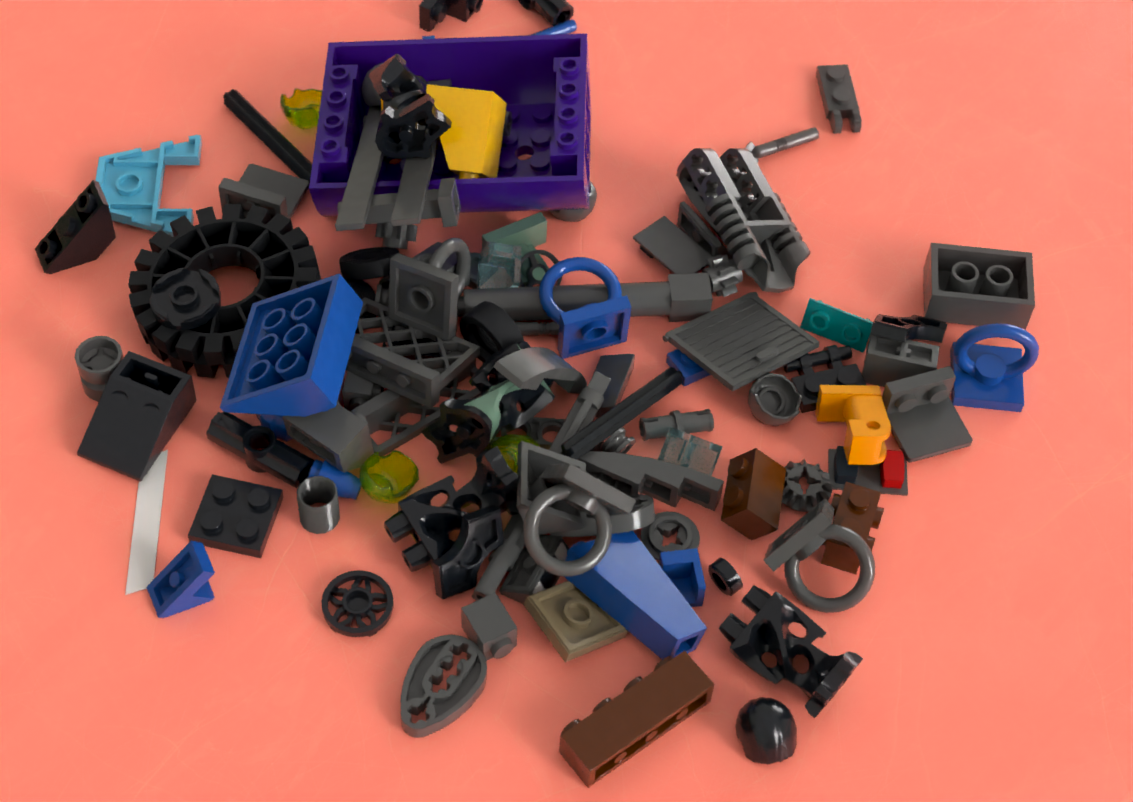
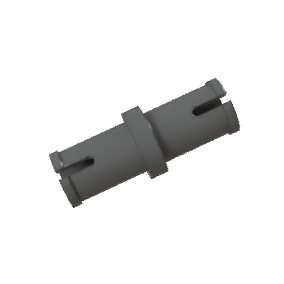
M710 409L680 413L679 410H675L665 416L640 418L639 430L643 441L672 436L674 439L683 438L684 434L713 431L714 419Z

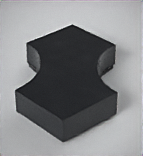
M879 314L872 324L870 334L900 342L920 339L942 343L947 324L943 321L918 315L894 317Z
M494 504L461 516V528L455 543L442 557L432 561L436 595L442 600L475 588L477 574L482 562L492 550L504 543L501 509Z

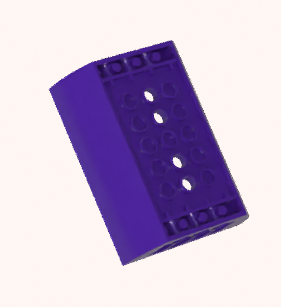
M587 33L328 43L309 185L314 205L323 217L338 216V202H342L361 138L363 116L367 115L369 110L361 96L363 79L371 68L384 63L395 54H399L406 61V67L414 75L422 76L426 81L451 79V87L495 92L507 103L506 111H511L512 113L510 135L502 137L497 178L458 179L459 175L448 168L439 139L428 190L439 189L441 179L455 178L461 205L460 213L589 209L591 87ZM524 154L531 155V158L527 160L518 159L519 156ZM391 157L382 162L373 195L398 193L406 158L397 164L388 163L392 159H396Z

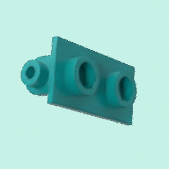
M810 298L800 328L845 346L849 345L850 348L864 353L871 335L873 322L868 318L864 319L825 304L821 300L817 301Z

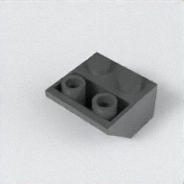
M337 401L335 408L325 412H319L306 417L282 416L287 434L343 473L370 465L376 459L367 419L356 410L348 411L340 405L339 401Z

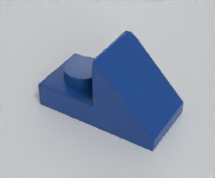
M190 541L147 586L158 618L172 616L210 602L215 598L208 581L215 572L203 542Z

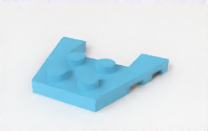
M201 135L189 136V141L173 144L172 140L160 143V148L142 152L141 148L99 157L95 181L99 182L107 200L112 221L153 232L162 230L172 237L174 235L170 222L185 215L193 225V209L160 208L165 166L200 165Z

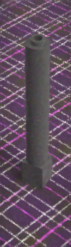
M709 273L668 274L667 281L620 283L622 296L627 295L632 307L630 317L668 315L669 322L692 321L711 311L713 298ZM605 284L559 285L553 287V298L557 306L564 312L590 303L607 301L608 290ZM540 286L464 289L463 296H460L457 302L458 317H463L479 303L487 301L502 308L514 322L552 320L545 313L539 299Z

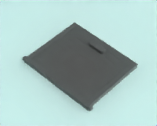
M750 292L665 333L662 337L664 342H670L732 392L813 351L820 344L817 339L759 298L757 292Z

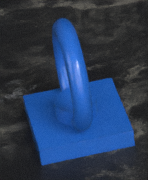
M573 257L562 260L549 268L540 283L539 299L545 313L554 322L559 324L557 349L562 359L627 342L632 307L627 295L622 296L619 280L609 267L591 258ZM587 271L595 274L605 283L608 290V299L604 302L590 303L578 309L564 312L554 301L553 287L556 281L566 273Z
M1002 323L981 325L965 332L957 342L952 343L950 349L951 368L956 375L951 390L953 405L1021 412L1024 407L1023 373L1035 364L1039 356V345L1035 337L1021 327ZM988 338H1008L1022 344L1025 353L1022 356V349L975 343Z

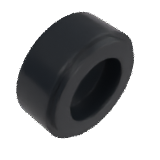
M720 557L709 565L708 572L711 579L724 594L732 596L743 587L739 574L724 558Z

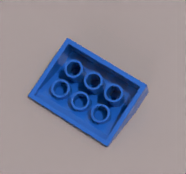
M340 273L252 303L219 407L223 412L306 417L336 407L363 306V301Z

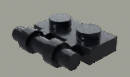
M836 345L824 347L823 351L807 353L783 365L786 373L798 371L799 376L791 378V382L794 384L796 391L802 396L799 406L802 413L816 410L820 385H866L857 363L843 366L841 362L842 360L852 358V350L849 345L837 347ZM824 364L827 365L828 370L815 373L812 368Z

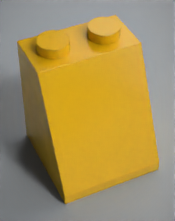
M427 84L426 93L435 100V107L443 112L452 122L451 128L439 136L449 170L459 175L458 179L497 178L507 103L493 91Z

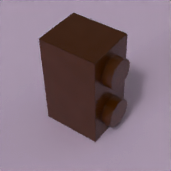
M757 448L730 459L721 521L751 541L778 530L786 468Z

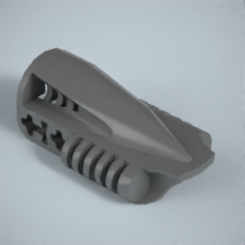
M694 148L678 166L676 175L690 201L727 246V250L733 256L732 259L737 268L744 270L747 275L752 277L762 291L781 293L793 289L797 268L810 255V250L806 243L802 241L803 237L797 231L795 223L791 222L792 218L786 212V207L781 202L779 195L773 192L752 153L746 148H730L719 158L716 151L711 148Z

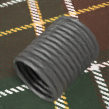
M312 476L299 484L297 503L300 522L303 528L315 534L327 533L333 530L340 520L338 492L335 483L327 477ZM315 503H325V504H326V505L321 506V507H312V506H311V505H313V504H315Z

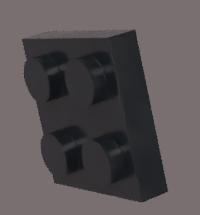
M212 474L188 533L189 542H203V545L206 547L261 558L284 498L283 490Z

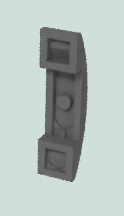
M530 347L518 350L499 359L493 366L519 389L537 390L544 378L554 379V382L568 393L580 394L581 390L587 387V382L579 371L554 351L544 347Z

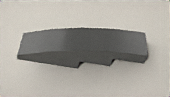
M589 451L578 459L586 463V472L617 490L625 494H645L675 508L682 497L715 511L721 499L723 480L688 467L653 458L616 452Z

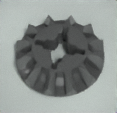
M805 458L800 463L789 461L784 467L786 468L782 503L791 509L809 512L824 498L829 501L833 488L829 473L823 472L820 469L819 463L816 465L808 464ZM802 477H805L807 484H809L805 494H803V489H801L799 484Z
M677 512L655 514V521L641 530V542L655 560H659L660 552L698 548L700 542L699 531L694 522ZM677 532L676 544L671 542L668 546H662L664 537L669 538Z

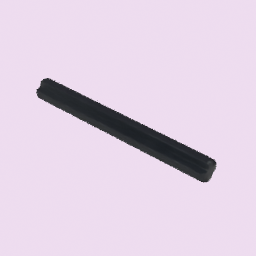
M236 89L226 92L223 95L224 104L299 178L308 180L310 185L312 163Z
M669 367L562 443L561 454L578 460L615 431L682 384V372L680 370L677 371L674 367Z

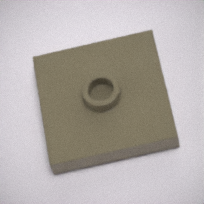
M570 581L527 596L523 604L564 662L621 640L628 633L624 626L613 619Z

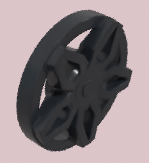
M349 571L337 576L327 585L322 596V612L327 624L334 632L349 637H370L375 635L387 624L394 607L393 594L387 582L380 576L368 571ZM355 580L349 590L338 588L346 582ZM363 580H365V588L360 587ZM370 582L380 587L385 594L371 593ZM334 596H341L343 598L342 600H338ZM375 601L385 602L379 605L373 604ZM328 602H331L338 608L333 617L329 612ZM382 611H385L383 615L376 621L374 613H380ZM342 616H348V618L340 623L338 622ZM367 617L371 621V625L366 626L361 619ZM354 619H356V624L359 628L349 627Z

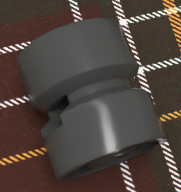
M108 336L88 338L78 346L75 352V360L84 392L90 399L99 402L109 377L124 358L120 344Z

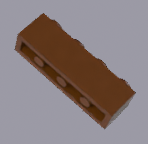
M685 650L674 658L667 656L656 665L654 671L645 678L637 677L629 682L624 688L623 693L614 699L609 697L602 700L594 708L591 715L582 721L575 719L570 722L561 732L559 753L589 788L710 703L714 683Z

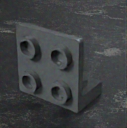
M249 164L239 181L223 178L218 186L222 213L224 204H241L244 217L246 218L252 205L267 208L271 219L277 213L291 219L309 188V181L255 164Z
M950 366L888 382L885 385L882 399L891 423V432L909 463L971 446L973 439L949 398L956 379V375Z

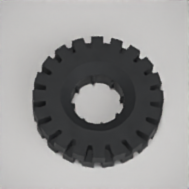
M224 204L222 219L217 220L212 206L196 210L199 224L193 226L187 217L183 215L170 222L174 237L159 230L148 240L152 251L141 249L134 261L137 271H130L128 283L131 294H128L131 308L146 344L149 343L152 352L160 360L165 361L169 358L170 364L174 369L187 374L194 364L198 377L215 378L218 366L223 365L226 377L229 378L252 303L321 280L313 246L309 245L308 237L301 228L293 229L291 220L280 213H277L271 219L267 208L252 205L246 218L244 217L241 204ZM241 266L256 272L257 278L260 279L257 287L254 288V291L249 296L237 303L220 306L218 312L211 320L191 330H174L163 326L156 320L149 304V299L153 293L152 288L156 281L166 273L179 268H189V271L197 272L198 269L209 273L221 267Z

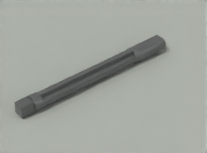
M597 371L594 373L588 386L581 390L548 450L561 454V444L593 422L604 402L603 395L610 384L611 378ZM520 513L511 516L503 530L504 543L492 550L488 557L490 563L472 594L474 600L477 601L496 592L506 572L512 570L521 554L525 542L523 537L524 521Z

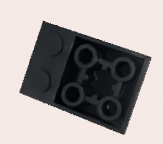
M128 351L109 377L79 446L77 455L141 482L197 401L192 376Z

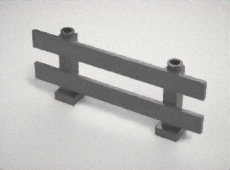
M451 79L427 81L429 85L452 86ZM370 106L367 115L363 116V131L342 202H338V217L335 223L336 231L364 229L366 224L391 222L392 226L420 224L421 219L442 218L443 227L457 226L461 205L455 178L441 179L439 189L428 190L440 137L431 143L432 152L429 158L425 159L421 156L406 158L398 193L373 195L384 154L378 150L375 142L378 124L381 119V106Z

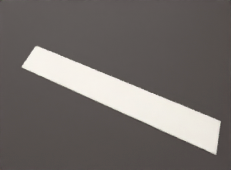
M168 450L160 453L143 480L138 483L125 595L147 589V586L154 579Z

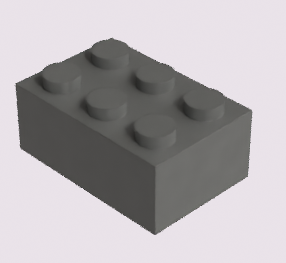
M931 243L923 267L924 317L946 323L975 326L993 323L1011 324L1026 330L1035 307L1032 253Z

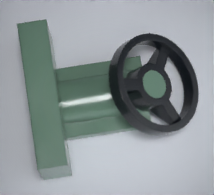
M542 212L482 235V254L494 262L503 260L516 278L519 287H533V285L541 283L549 267L540 254L548 257L554 264L559 262L553 254L535 249L536 246L546 243L547 219ZM562 276L556 281L554 286L561 284Z

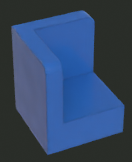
M698 549L660 552V567L691 607L703 606L706 584Z

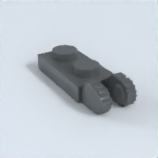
M848 64L817 66L816 78L826 118L830 121L833 134L841 133L843 128L842 118H848L853 133L861 132L862 119Z

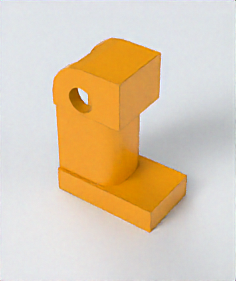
M819 386L815 410L817 421L846 422L847 430L843 448L848 465H874L883 462L886 458L887 448L884 440L890 436L891 423L887 416L879 386Z

